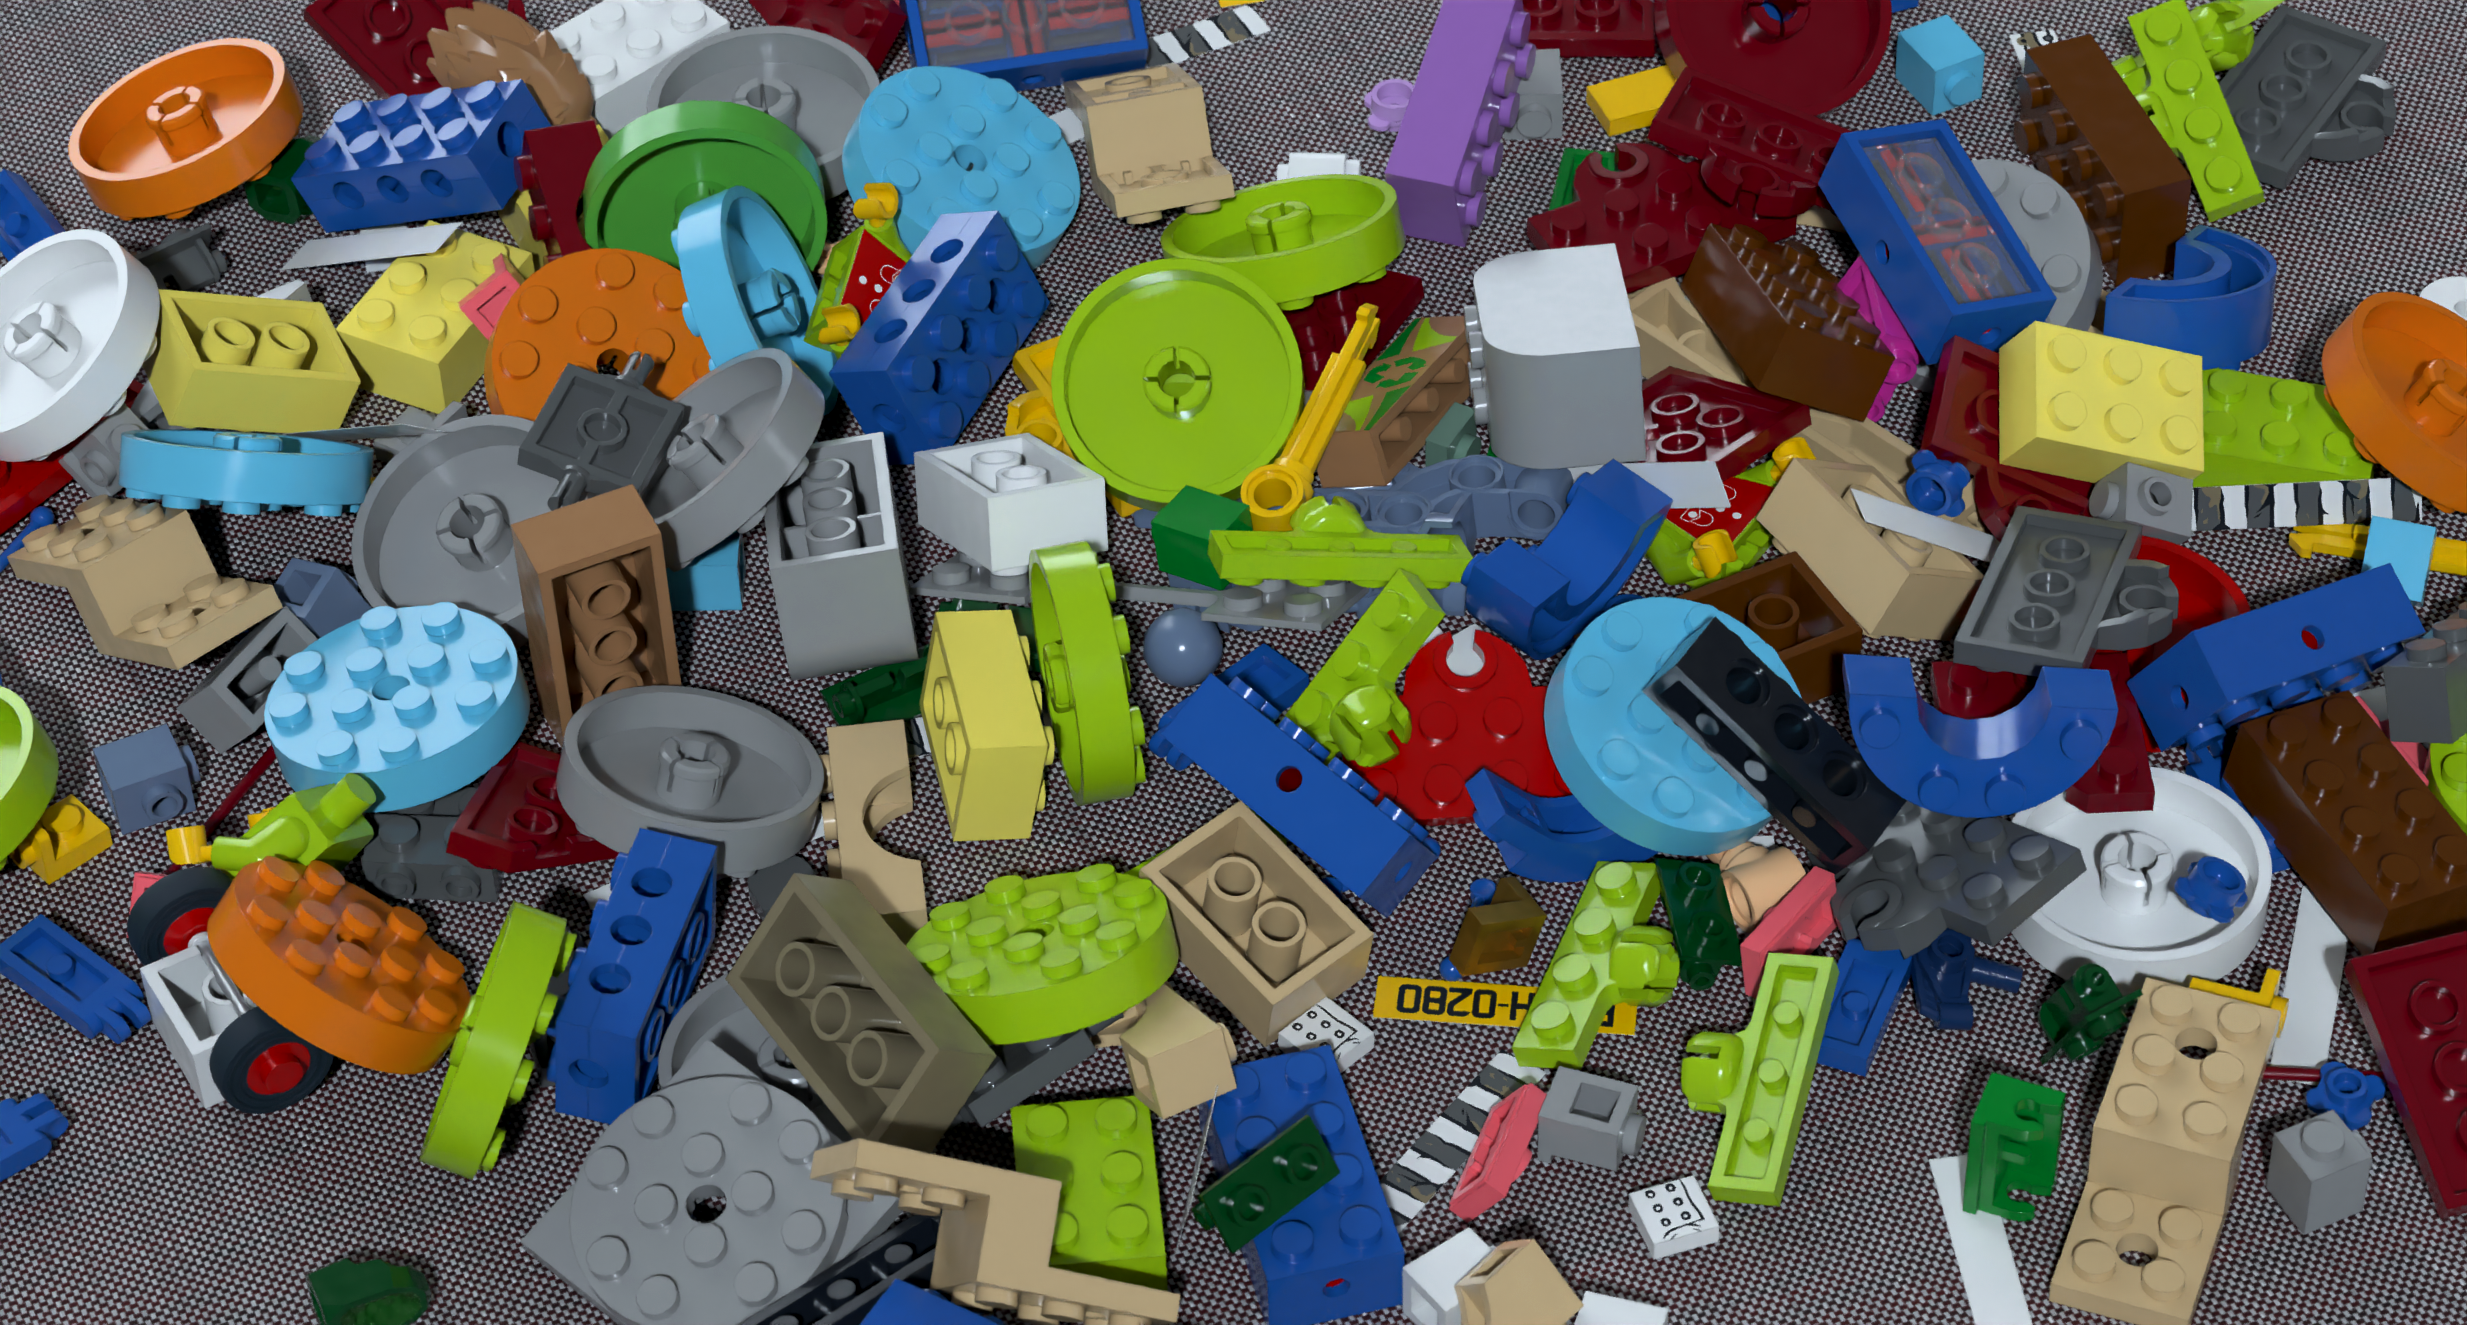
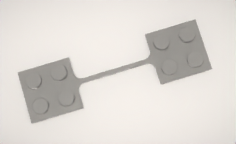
M959 551V553L946 562L932 567V572L909 587L910 595L1026 605L1030 602L1029 565L1028 571L1024 574L997 576ZM1263 579V582L1256 586L1236 585L1231 589L1221 591L1114 582L1116 599L1208 607L1201 613V621L1310 631H1323L1369 593V588L1338 580H1326L1324 585L1318 587H1304L1293 584L1289 580Z

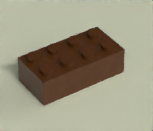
M2091 34L2026 49L2024 74L2018 78V93L2021 100L2020 120L2014 124V137L2019 151L2023 155L2028 154L2038 171L2055 180L2075 201L2094 234L2099 247L2102 266L2115 286L2121 285L2128 278L2144 279L2174 271L2176 241L2182 238L2186 232L2192 178Z
M1710 223L1680 287L1755 388L1762 392L1864 422L1895 359L1892 352L1879 338L1881 331L1864 319L1858 311L1860 305L1843 293L1838 287L1839 279L1823 268L1818 261L1819 254L1812 248L1793 240H1787L1784 246L1767 241L1766 236L1761 232L1743 224H1734L1732 229Z
M1796 551L1673 597L1711 605L1751 629L1778 653L1779 658L1795 681L1802 700L1807 704L1845 690L1842 671L1843 654L1861 655L1862 628ZM1581 633L1574 635L1573 644Z
M2349 690L2241 723L2222 776L2223 779L2234 790V793L2254 817L2255 815L2275 839L2274 844L2362 956L2467 930V835Z

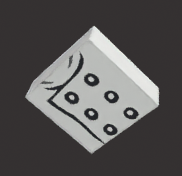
M1325 997L1278 1033L1279 1049L1288 1054L1330 1045L1341 1074L1374 1048V1032L1328 997Z
M1694 1175L1629 1193L1628 1209L1653 1260L1719 1242V1224Z

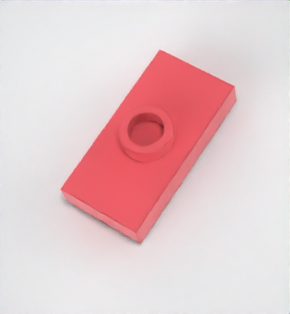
M1814 866L1776 907L1770 908L1764 914L1759 926L1740 945L1745 995L1757 999L1769 952L1811 955L1838 926L1830 903L1831 898L1837 892L1834 873Z
M1533 1083L1524 1084L1490 1109L1449 1202V1210L1467 1223L1505 1198L1511 1183L1523 1173L1531 1160L1532 1151L1527 1146L1537 1126L1538 1115L1547 1096L1545 1092Z

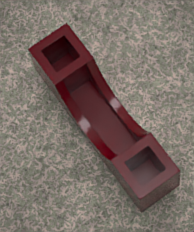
M594 119L524 131L522 154L514 157V174L520 192L529 191L533 204L528 209L532 236L535 241H544L548 254L544 256L543 266L568 254L592 249L581 235L578 223L584 217L583 193L585 181L592 163L603 148Z

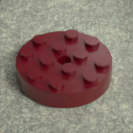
M1655 0L1654 21L1661 52L1676 80L1686 66L1817 118L1824 119L1840 109L1870 80L1881 63L1890 37L1892 5L1891 0ZM1765 1L1779 7L1783 15V22L1781 24L1780 21L1768 15L1765 7H1760Z

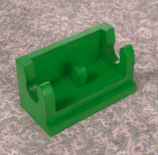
M1991 1072L1970 1125L1963 1201L1964 1212L1976 1215L1977 1211L1980 1210L2018 1222L2034 1219L2035 1207L2027 1202L2014 1201L2007 1194L2012 1190L2021 1189L2029 1192L2031 1195H2052L2057 1180L2066 1098L2065 1092Z

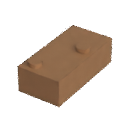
M633 484L510 525L539 708L561 748L566 727L571 717L578 709L591 700L613 691L651 685L681 686L662 535Z

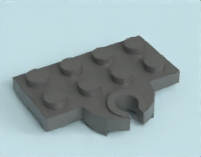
M2283 4L2279 6L2254 38L2251 53L2246 60L2231 68L2219 82L2259 182L2285 190L2310 157L2331 162L2357 161L2383 150L2385 136L2392 137L2395 128L2397 110L2393 98L2394 87L2382 78L2372 75L2385 59L2387 41Z
M2018 505L1954 640L1953 663L1976 666L1978 669L1986 672L2005 671L2039 677L2042 666L2089 669L2097 649L2126 651L2148 647L2166 638L2172 632L2173 619H2178L2179 593L2169 578V565L2153 560L2136 559L2142 544L2143 526Z
M1907 801L1870 851L1834 875L1836 882L1839 883L1836 885L1837 892L1831 898L1830 903L1841 936L1846 942L1860 936L1865 950L1887 951L1901 949L1905 960L1928 947L1947 928L1994 947L2087 869L2079 848L1998 816L1986 818L1950 816L1930 811ZM1807 851L1812 867L1816 866L1831 872L1810 851Z

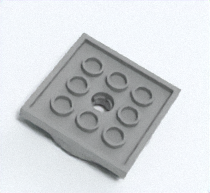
M707 1039L659 1091L631 1106L607 1127L587 1154L576 1181L520 1242L528 1254L618 1325H739L880 1237L903 1211L898 1209L899 1198L874 1195L872 1202L853 1201L831 1195L832 1184L811 1180L810 1174L814 1151L845 1142L826 1129L813 1112L799 1100L765 1083ZM713 1196L726 1197L725 1210L714 1221L701 1223L692 1219L693 1210L704 1199Z

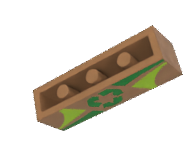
M1464 316L1415 318L1364 371L1316 468L1322 488L1387 486L1426 444L1425 439L1453 403L1463 404L1470 396L1467 369L1470 354L1469 343L1466 342Z

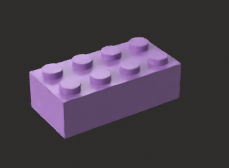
M1443 0L1384 172L1386 182L1396 190L1406 236L1465 247L1471 227H1480L1487 205V194L1483 191L1488 176L1496 177L1499 173L1503 158V143L1500 140L1504 128H1512L1516 122L1520 105V95L1516 92L1521 78L1529 79L1536 58V45L1529 43L1528 39L1531 14L1524 12L1522 0Z

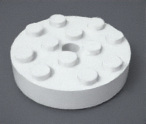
M77 229L58 233L27 248L0 269L1 461H41L52 452L81 436L103 416L106 417L114 414L123 405L127 395L126 389L135 378L143 362L156 349L157 337L155 332L159 319L160 298L154 276L148 268L113 238L103 232L91 229Z
M2151 766L2150 770L2155 789L2153 811L2087 814L2066 802V791L2038 806L2017 812L2012 820L2015 824L2079 848L2087 869L2012 931L2013 936L2035 961L2065 980H2068L2078 968L2085 964H2097L2105 968L2123 997L2138 989L2142 990L2146 977L2189 988L2192 977L2215 982L2237 968L2249 956L2262 935L2266 922L2272 880V861L2266 840L2255 821L2237 802L2222 791L2197 778L2180 772ZM2208 856L2220 858L2233 865L2243 875L2246 882V889L2244 891L2248 899L2243 907H2235L2233 909L2235 915L2231 922L2221 923L2212 918H2206L2197 914L2188 906L2186 900L2181 898L2175 891V882L2179 877H2188L2187 869L2192 862H2198L2201 858Z

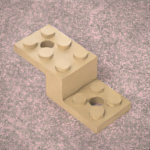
M1177 63L1063 82L1066 105L1082 121L1093 191L1117 218L1126 217L1128 224L1148 223L1161 219V210L1184 206L1186 213L1209 212L1221 207V199L1235 197L1232 174L1212 154L1202 86Z
M107 494L93 497L74 509L75 518L59 527L56 524H50L34 530L22 539L23 548L7 556L17 579L68 589L99 654L175 670L181 669L283 608L273 585L246 581L245 578L235 579L219 576L187 510L163 507L158 502L148 504L136 502L132 498L124 500L110 498Z
M2146 977L2141 990L2143 995L2136 1004L2093 1126L2087 1182L2051 1281L2049 1301L2136 1325H2191L2238 1183L2245 1128L2279 1029L2281 1011ZM2198 1046L2206 1049L2211 1054L2204 1059H2192L2180 1053L2179 1050L2183 1047ZM2128 1251H2139L2147 1254L2154 1261L2145 1266H2133L2121 1260L2119 1255Z
M860 1138L814 1151L810 1179L832 1184L831 1195L861 1202H872L874 1195L899 1198L898 1209L920 1215L939 1216L942 1209L929 1289L941 1294L951 1295V1303L971 1312L983 1314L993 1313V1307L1018 1309L1016 1320L1031 1325H1059V1321L1084 1323V1325H1165L1177 1323L1181 1294L1048 1267L1062 1181Z

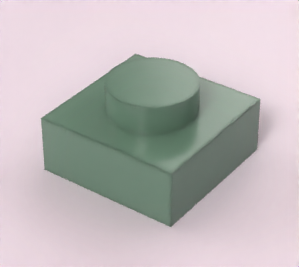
M1457 402L1453 403L1425 439V467L1444 460L1480 455L1482 442L1479 437H1476L1477 425H1475L1473 408Z

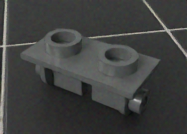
M209 222L193 230L189 228L176 230L166 236L159 245L142 253L129 252L149 269L154 276L158 289L168 290L164 282L172 279L179 291L194 292L219 281L220 273L228 270L226 260L219 249L209 252L212 229Z

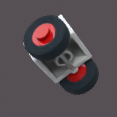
M192 867L176 871L158 880L139 897L129 914L127 922V934L130 945L140 962L144 965V967L140 968L152 1022L205 1109L225 1100L235 1109L250 1114H266L287 1108L302 1100L322 1082L331 1067L334 1055L297 1036L266 1014L238 988L216 959L208 940L207 924L210 915L233 880L220 870L209 867Z

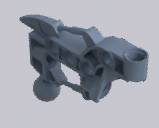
M1480 454L1470 455L1461 459L1444 460L1424 468L1407 463L1387 486L1313 488L1314 495L1312 498L1324 496L1328 505H1331L1333 496L1345 498L1355 505L1366 527L1374 532L1459 535L1472 557H1474L1476 538L1514 537L1545 540L1558 524L1568 507L1566 498L1573 486L1574 480L1568 468H1524L1509 464L1498 457ZM1241 498L1235 500L1242 503ZM1274 506L1267 510H1277L1283 506ZM1146 509L1135 511L1133 513L1135 526L1137 528L1152 529L1151 521L1158 512ZM1168 574L1170 587L1220 591ZM1450 582V586L1447 588H1427L1447 616H1465L1467 587L1463 584ZM1229 583L1224 590L1231 589L1236 584ZM1384 587L1369 588V593L1344 613L1356 612V616L1360 620ZM1173 604L1174 609L1164 611L1152 622L1145 632L1143 657L1150 672L1161 682L1178 688L1200 685L1210 673H1214L1222 661L1223 638L1219 630L1230 634L1232 626L1250 632L1260 630L1264 626L1201 621V613L1208 607Z

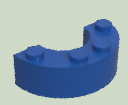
M2199 224L2176 241L2173 280L2128 278L2106 295L2103 335L2202 356V370L2221 368L2238 371L2241 368L2242 361L2261 353L2271 341L2277 273L2276 260L2270 252L2250 239L2225 230Z
M1614 458L1594 474L1585 472L1575 481L1566 498V503L1569 505L1540 546L1534 544L1526 550L1509 538L1488 555L1484 552L1478 553L1470 561L1462 574L1461 584L1467 587L1466 608L1468 613L1534 660L1547 659L1562 651L1573 642L1574 635L1585 630L1596 613L1604 611L1607 602L1616 597L1647 553L1673 503L1671 497Z
M1843 654V682L1850 725L1855 743L1867 766L1881 782L1900 797L1922 808L1950 816L1986 818L2010 815L2038 806L2056 797L2077 782L2102 754L2115 727L2119 711L2109 670L2042 666L2034 689L2017 706L1995 717L1962 719L1943 714L1922 699L1914 684L1910 658Z

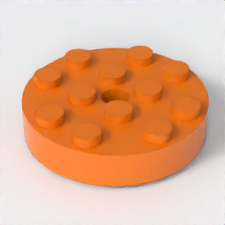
M225 38L205 41L158 57L135 69L110 86L93 101L77 121L69 138L68 155L88 195L99 209L118 216L121 220L165 215L167 219H178L188 215L197 205L212 200L243 182L255 181L265 176L272 168L271 161L300 131L299 125L304 108L303 99L282 56L271 45L248 38Z
M599 248L568 254L544 265L534 272L511 296L489 339L484 365V384L491 414L515 416L534 422L568 363L598 374L596 366L601 364L608 365L613 356L616 355L613 367L621 374L630 354L635 351L641 352L640 362L646 353L653 359L655 365L643 386L656 396L673 401L684 390L710 372L709 359L711 358L701 336L695 337L684 320L682 304L688 301L681 271L664 261L636 251Z
M2401 292L2373 294L2364 299L2329 336L2324 345L2322 353V370L2326 383L2324 396L2327 402L2339 412L2348 428L2355 435L2353 439L2354 445L2364 458L2373 463H2380L2407 486L2427 497L2440 511L2449 514L2455 511L2467 513V320L2437 303L2416 295Z
M266 856L262 861L249 863L237 873L210 915L207 924L208 940L216 959L230 979L251 1001L282 1026L334 1056L362 1067L401 1075L424 1073L439 1064L455 1040L457 1033L461 1030L459 1027L471 999L468 987L462 977L465 972L463 964L455 956L442 950L425 933L427 924L415 912L401 906L391 907L366 890L346 881L338 870L325 862L313 860L306 866L283 861L277 857Z

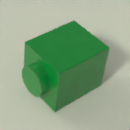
M1186 485L1166 506L1158 511L1155 518L1151 521V534L1155 543L1159 571L1220 591L1224 590L1230 582L1226 579H1220L1207 554L1210 530L1253 531L1249 505Z

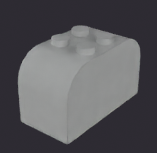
M1615 243L1519 252L1499 257L1480 267L1473 277L1475 305L1463 306L1466 342L1469 343L1470 361L1467 362L1470 398L1473 399L1475 425L1487 424L1490 446L1493 453L1509 464L1531 469H1561L1604 465L1613 458L1619 463L1646 461L1640 345Z
M883 432L812 443L805 455L809 459L807 469L796 481L788 486H782L765 504L767 511L764 515L769 571L791 680L795 681L919 660L907 566Z

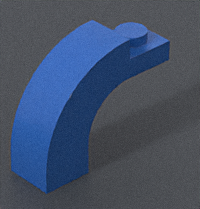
M1485 768L1465 784L1477 809L1473 813L1475 823L1490 840L1496 843L1508 870L1519 876L1543 882H1579L1590 878L1597 861L1642 863L1659 853L1658 851L1633 843L1607 828L1589 813L1574 795L1558 798L1534 796Z

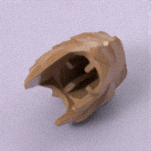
M474 1L472 3L473 9L461 7L446 9L445 20L449 31L431 28L427 33L434 58L429 57L426 64L442 87L458 89L476 86L487 80H493L498 83L522 79L551 126L594 119L591 116L594 99L592 98L587 78L584 74L579 73L572 55L561 51L553 35L547 29L540 32L514 13L503 10L491 3Z

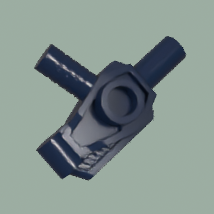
M1947 928L1928 947L1912 955L1911 973L1918 1013L1933 1020L1935 1029L1970 1031L1974 1019L1973 1006L1970 1004L1968 996L1970 982L2017 994L2023 975V968L1974 956L1975 948L1972 945L1971 937Z

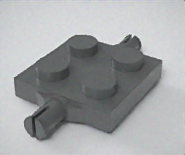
M635 351L631 353L623 371L618 376L597 374L570 363L565 367L519 447L517 465L560 481L554 493L547 501L551 511L559 509L561 506L565 507L577 503L585 491L601 495L633 484L640 497L643 495L682 424L685 407L656 396L643 386L649 373L655 366L653 359L645 353L640 362L641 352Z
M1123 1013L1090 1027L1056 1037L1023 1043L989 1046L997 1056L945 1133L962 1122L966 1124L970 1121H975L980 1127H984L1095 1054L1097 1051L1091 1042V1037L1118 1019L1124 1018Z

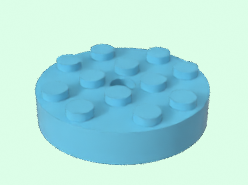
M924 66L904 70L888 77L866 99L846 136L843 147V174L854 204L858 199L867 198L864 191L865 183L888 182L896 188L899 202L897 212L893 218L899 237L911 255L914 254L941 214L998 210L1033 271L1051 255L1073 220L1080 199L1079 172L1073 154L1062 136L1058 124L1048 118L1028 99L1016 92L1015 88L1007 81L999 78H989L969 70L945 66Z
M744 186L728 188L685 207L679 219L678 229L671 232V241L679 258L681 276L688 301L682 304L683 317L690 332L695 337L701 336L711 357L709 359V370L712 371L725 362L753 350L762 348L780 349L821 389L825 400L824 415L829 414L836 405L839 392L829 375L830 370L837 362V358L834 353L803 341L819 291L800 250L787 228L773 209L758 194Z
M192 429L133 430L121 434L118 484L126 488L125 497L162 499V506L168 508L200 509V505H222V512L259 515L261 510L281 511L282 506L302 507L304 505V514L338 517L342 516V512L358 513L361 503H364L365 495L372 484L374 449L342 441L268 433Z
M1649 597L1622 603L1598 616L1585 628L1558 663L1547 688L1544 706L1545 733L1549 750L1562 779L1576 799L1598 821L1623 838L1648 849L1672 855L1704 856L1724 852L1747 842L1757 835L1771 821L1773 816L1687 733L1676 725L1643 690L1680 644L1716 616L1729 630L1736 633L1745 645L1777 676L1784 679L1801 699L1802 697L1790 672L1779 658L1775 649L1764 642L1743 623L1708 604H1701L1681 598Z
M439 602L433 605L397 609L390 606H378L365 612L360 619L331 631L310 644L302 652L289 657L284 664V670L280 673L268 694L264 720L283 777L295 792L333 783L337 784L346 774L354 773L362 777L371 786L376 796L375 803L364 813H376L410 808L436 800L461 789L489 771L491 767L495 766L511 750L522 734L530 712V694L512 639L502 627L488 617L470 610L458 608L451 602Z

